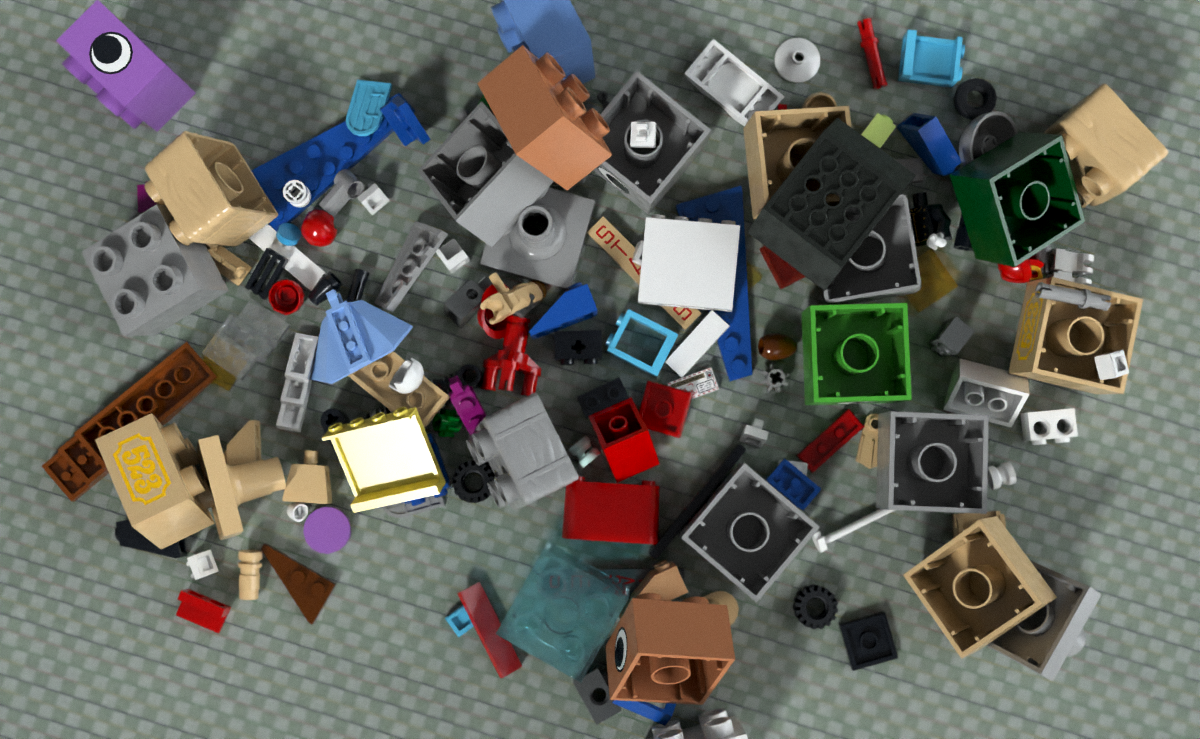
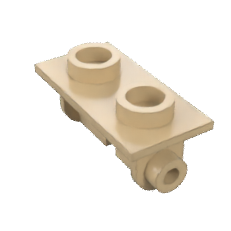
M206 245L219 272L237 286H240L252 267L223 246L211 248Z

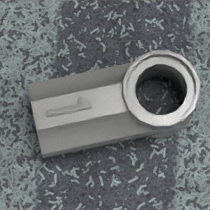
M343 169L336 174L334 178L335 186L319 203L333 217L336 216L349 199L357 198L364 191V184L348 169Z

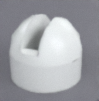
M293 502L288 506L287 514L292 520L301 522L308 515V507L301 502Z

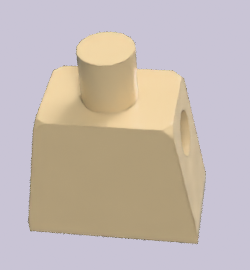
M304 450L303 464H291L282 501L332 504L330 469L326 465H317L319 451Z

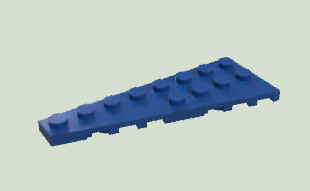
M398 93V94H396V95H394V96H392V97H390V98L388 99V102H389V101H391L393 98H395L396 96H399V97H401L403 100L406 101V99H405L400 93ZM407 102L413 113H415V109ZM383 116L380 127L368 136L354 135L348 129L346 121L251 170L278 213V217L269 223L276 232L281 224L291 223L333 186L334 178L339 171L343 169L351 170L394 132L385 117ZM299 180L310 190L311 200L308 205L298 208L285 199L283 188L287 182Z
M738 186L675 206L678 216L688 217L689 221L698 222L699 218L711 219L712 223L721 224L722 220L735 221V225H740L732 312L714 311L730 325L717 340L729 382L752 375L742 187Z

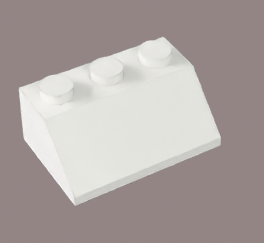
M959 358L951 374L943 410L957 414L989 415V422L1012 428L1030 394L1028 378L1008 374L1009 371Z

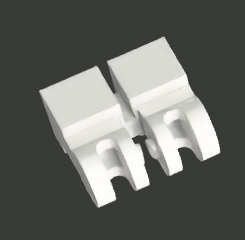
M1055 248L1052 250V253H1049V273L1051 274L1045 275V278L1055 277L1091 286L1092 280L1084 277L1072 278V273L1079 276L1093 274V268L1085 267L1083 264L1094 263V255Z

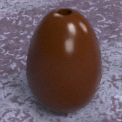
M768 333L760 338L758 351L765 359L782 360L792 356L797 351V343L793 338L785 334Z

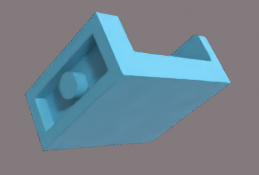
M908 29L902 37L898 81L952 88L961 80L963 68L960 67V58L962 59L965 53V45L962 44L963 37L958 36L955 40L917 36V30Z

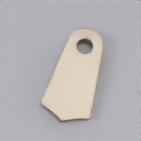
M876 413L868 415L864 420L863 425L865 427L862 428L855 460L868 469L877 467L878 428H873L871 425L873 420L878 421V414Z

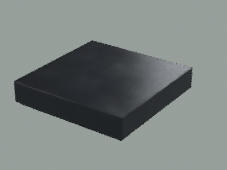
M884 611L838 624L852 671L898 659Z

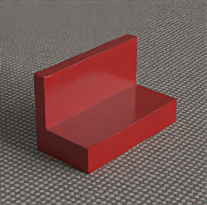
M188 588L181 590L177 600H180L181 604L176 616L219 634L231 606Z

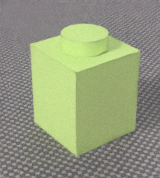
M877 113L861 135L878 148H881L896 126L891 118Z

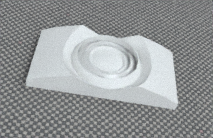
M714 39L684 73V76L703 95L715 101L734 120L743 126L747 124L755 111L774 110L785 97Z

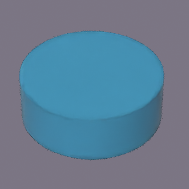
M283 223L279 226L276 237L282 244L294 246L300 240L301 231L294 224Z

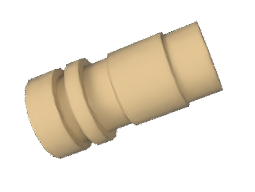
M239 550L238 559L241 560V562H238V567L240 568L239 599H258L262 550Z

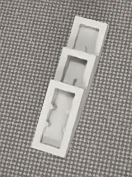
M295 334L284 375L286 380L280 399L282 404L276 423L278 429L301 432L312 384L311 374L319 339L318 336Z

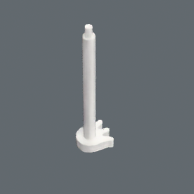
M878 509L825 536H821L820 531L817 530L812 536L813 542L818 551L822 553L827 550L826 544L895 510Z

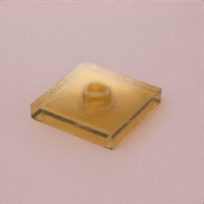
M932 248L918 257L922 283L921 289L914 294L906 295L918 313L958 287Z

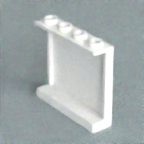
M652 214L651 218L646 217L638 303L732 312L740 225H735L736 222L730 220H722L721 224L712 223V220L707 218H699L698 222L689 221L688 217L675 216V220L665 219V215Z

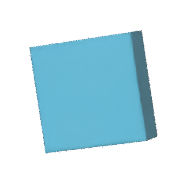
M463 605L445 618L458 638L474 627Z

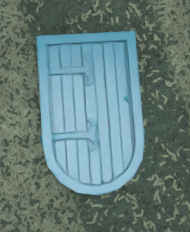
M357 80L346 115V125L354 135L368 136L380 127L383 120L380 108L388 103L392 89L391 83Z

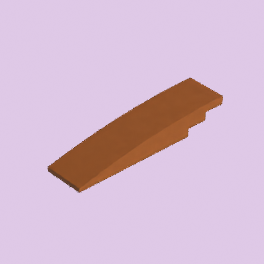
M188 342L184 343L74 432L75 436L58 449L59 452L42 465L43 469L70 501L75 502L109 473L95 439L151 413L164 426L208 387L217 376Z

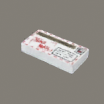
M712 368L667 383L669 387L693 393L692 399L719 390Z

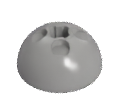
M999 111L984 113L973 119L965 127L959 141V156L963 166L1018 134L1013 120L1007 114Z

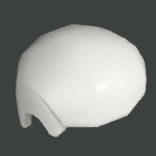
M413 358L410 359L412 361L405 360L389 383L390 388L399 393L408 394L420 386L424 370L421 363Z

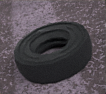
M968 79L955 92V108L961 116L973 120L984 113L992 112L997 100L996 91L984 79ZM971 91L981 93L984 99L982 106H970L967 102L968 93Z

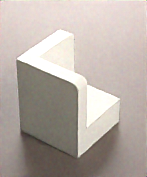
M455 239L450 240L436 251L451 274L470 261Z

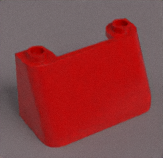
M579 476L578 480L567 485L565 488L562 538L658 544L660 486H655L656 481L641 480V485L585 481L584 476Z

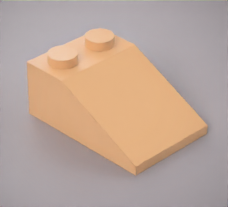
M663 560L653 565L655 569L649 571L617 611L620 619L631 599L640 594L656 593L662 597V600L671 601L688 593L679 570L672 561L667 562V560Z

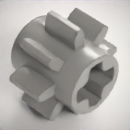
M773 364L769 365L770 372H761L765 376V380H762L760 384L766 383L768 386L767 392L775 388L776 392L779 393L781 392V385L785 387L789 385L785 382V378L790 374L783 373V365L778 369H774ZM777 373V379L780 380V382H776L773 384L771 383L772 378L770 377V375H774Z

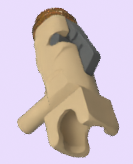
M497 272L489 276V279L498 293L485 299L480 304V308L493 311L494 317L489 320L491 325L503 321L512 314L523 318L546 297V287L542 282L533 280L528 283L517 284L513 289L506 288Z

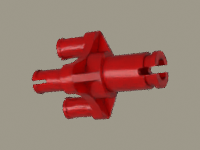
M508 316L507 320H509V323L506 324L503 349L483 361L482 368L485 369L481 389L496 391L498 371H501L498 390L505 391L507 381L506 390L513 392L515 373L520 371L524 374L521 395L529 396L536 392L538 377H541L542 368L525 354L529 333L528 324H530L531 320L517 316Z

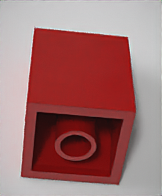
M632 397L588 416L617 483L660 464L649 431Z

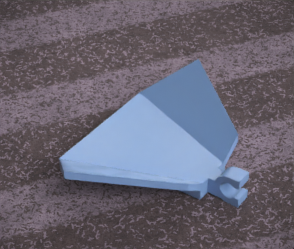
M333 289L327 292L326 296L331 309L326 311L327 315L321 323L311 380L328 384L341 380L393 352L413 326L363 300L343 302L341 294H337L336 290Z

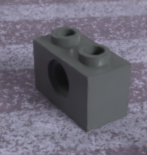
M956 316L944 321L927 344L932 347L931 351L937 356H944L946 358L958 354L975 330Z
M597 665L573 679V684L596 725L622 711L620 706L612 703L613 700H610L608 673L605 668L601 670ZM596 688H602L606 691V695L602 699H597L593 696V691Z

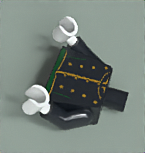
M926 192L912 194L914 208L909 210L916 247L927 245L933 250H937L938 246L944 247L947 243L946 241L952 240L949 228L951 219L941 204L928 205Z

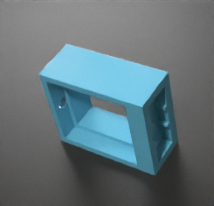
M630 309L627 310L626 314L621 312L615 324L619 326L616 334L611 333L606 341L607 353L657 377L678 334ZM630 318L666 336L652 367L616 349Z

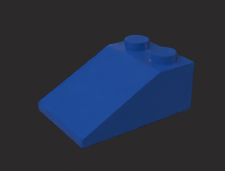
M579 282L569 286V291H566L529 331L532 340L598 316V310L588 284L582 285Z

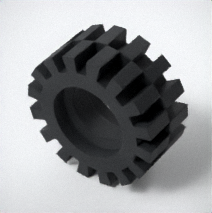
M467 461L456 468L452 476V488H454V493L461 500L468 503L481 502L490 496L487 483L494 480L495 475L485 463L478 466L475 461ZM472 472L480 474L483 479V484L477 491H471L465 485L466 476Z
M820 585L805 586L803 590L797 592L798 595L793 600L795 601L793 609L795 616L803 625L812 629H823L824 626L831 625L830 622L836 619L835 614L838 613L836 605L838 603L834 598V594ZM812 598H820L824 603V610L818 616H812L807 611V603Z

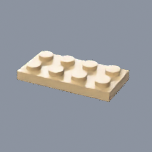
M394 351L348 375L392 412L401 407H406L407 409L416 407L424 429L450 398L449 395L424 375L420 386L411 393L402 394L390 388V381L405 361Z

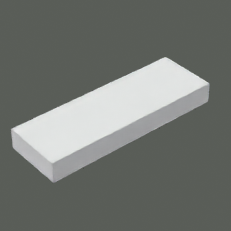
M712 310L665 362L683 378L730 325Z

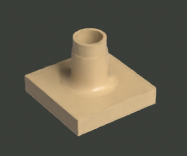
M219 435L198 440L196 451L200 460L203 478L209 481L215 506L211 508L219 539L224 540L238 536L244 531L238 511L240 504L286 489L280 460L278 457L238 465H228L225 462Z

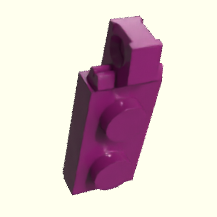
M458 375L449 378V386L452 392H449L450 400L470 436H472L475 427L488 415L472 386H463Z

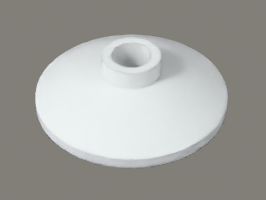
M803 38L786 40L779 46L775 54L777 72L782 78L792 83H803L810 80L817 73L820 66L818 49L813 43ZM795 55H801L803 60L797 61Z

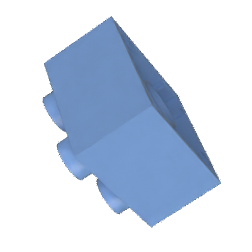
M500 0V3L490 7L498 24V27H496L498 34L508 53H514L522 45L537 58L548 52L565 72L566 77L563 79L574 74L584 84L596 78L591 39L570 0Z

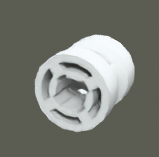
M291 180L285 184L283 195L290 204L298 208L309 204L311 192L302 182Z
M1009 461L1001 463L997 468L995 466L988 467L987 484L991 490L1000 488L1002 484H1016L1015 470Z

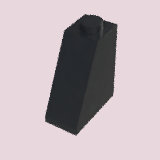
M129 520L116 522L115 537L119 541L120 546L172 558L188 556L185 539L160 549L134 529Z

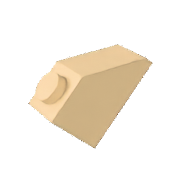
M249 420L226 445L227 450L224 451L226 464L238 465L261 460L260 421Z

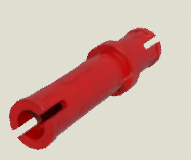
M866 18L863 19V22L860 20L857 22L862 40L860 45L861 48H864L873 89H880L882 86L886 87L888 83L886 82L877 46L879 40L875 37L872 19Z

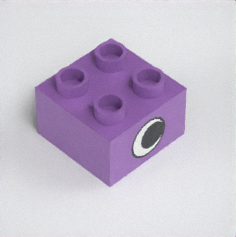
M96 0L56 40L70 54L61 64L84 85L87 84L97 93L96 98L117 117L120 116L134 129L144 121L158 132L196 94L99 0Z

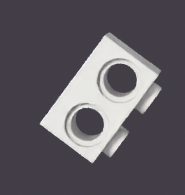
M1075 408L1020 413L1023 441H1032V445L1047 444L1046 439H1055V443L1070 442V437L1078 436ZM1059 420L1064 423V430L1062 432L1057 428ZM1036 422L1041 425V432L1039 434H1036L1033 428Z

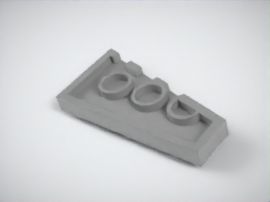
M415 221L374 304L394 312L448 233Z

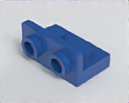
M396 96L380 108L381 113L404 146H407L416 139L423 145L431 140L407 102L401 97Z
M785 458L766 478L772 487L779 493L784 494L792 504L803 511L821 491L819 486Z

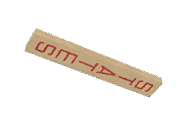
M603 216L587 234L639 285L641 266L632 262L635 247ZM660 306L684 330L702 314L698 309Z

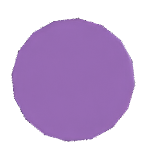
M322 507L313 511L306 519L303 531L304 537L311 549L319 553L330 554L341 550L347 545L351 537V523L347 515L338 508Z

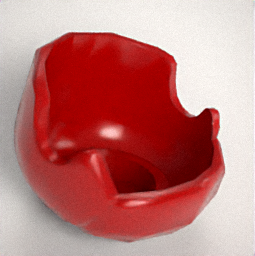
M315 209L308 212L301 226V233L310 245L317 247L331 245L337 234V229L334 228L333 224L334 217L324 210Z
M281 279L274 283L269 290V302L273 310L281 314L290 315L299 311L304 303L305 295L303 289L295 281Z

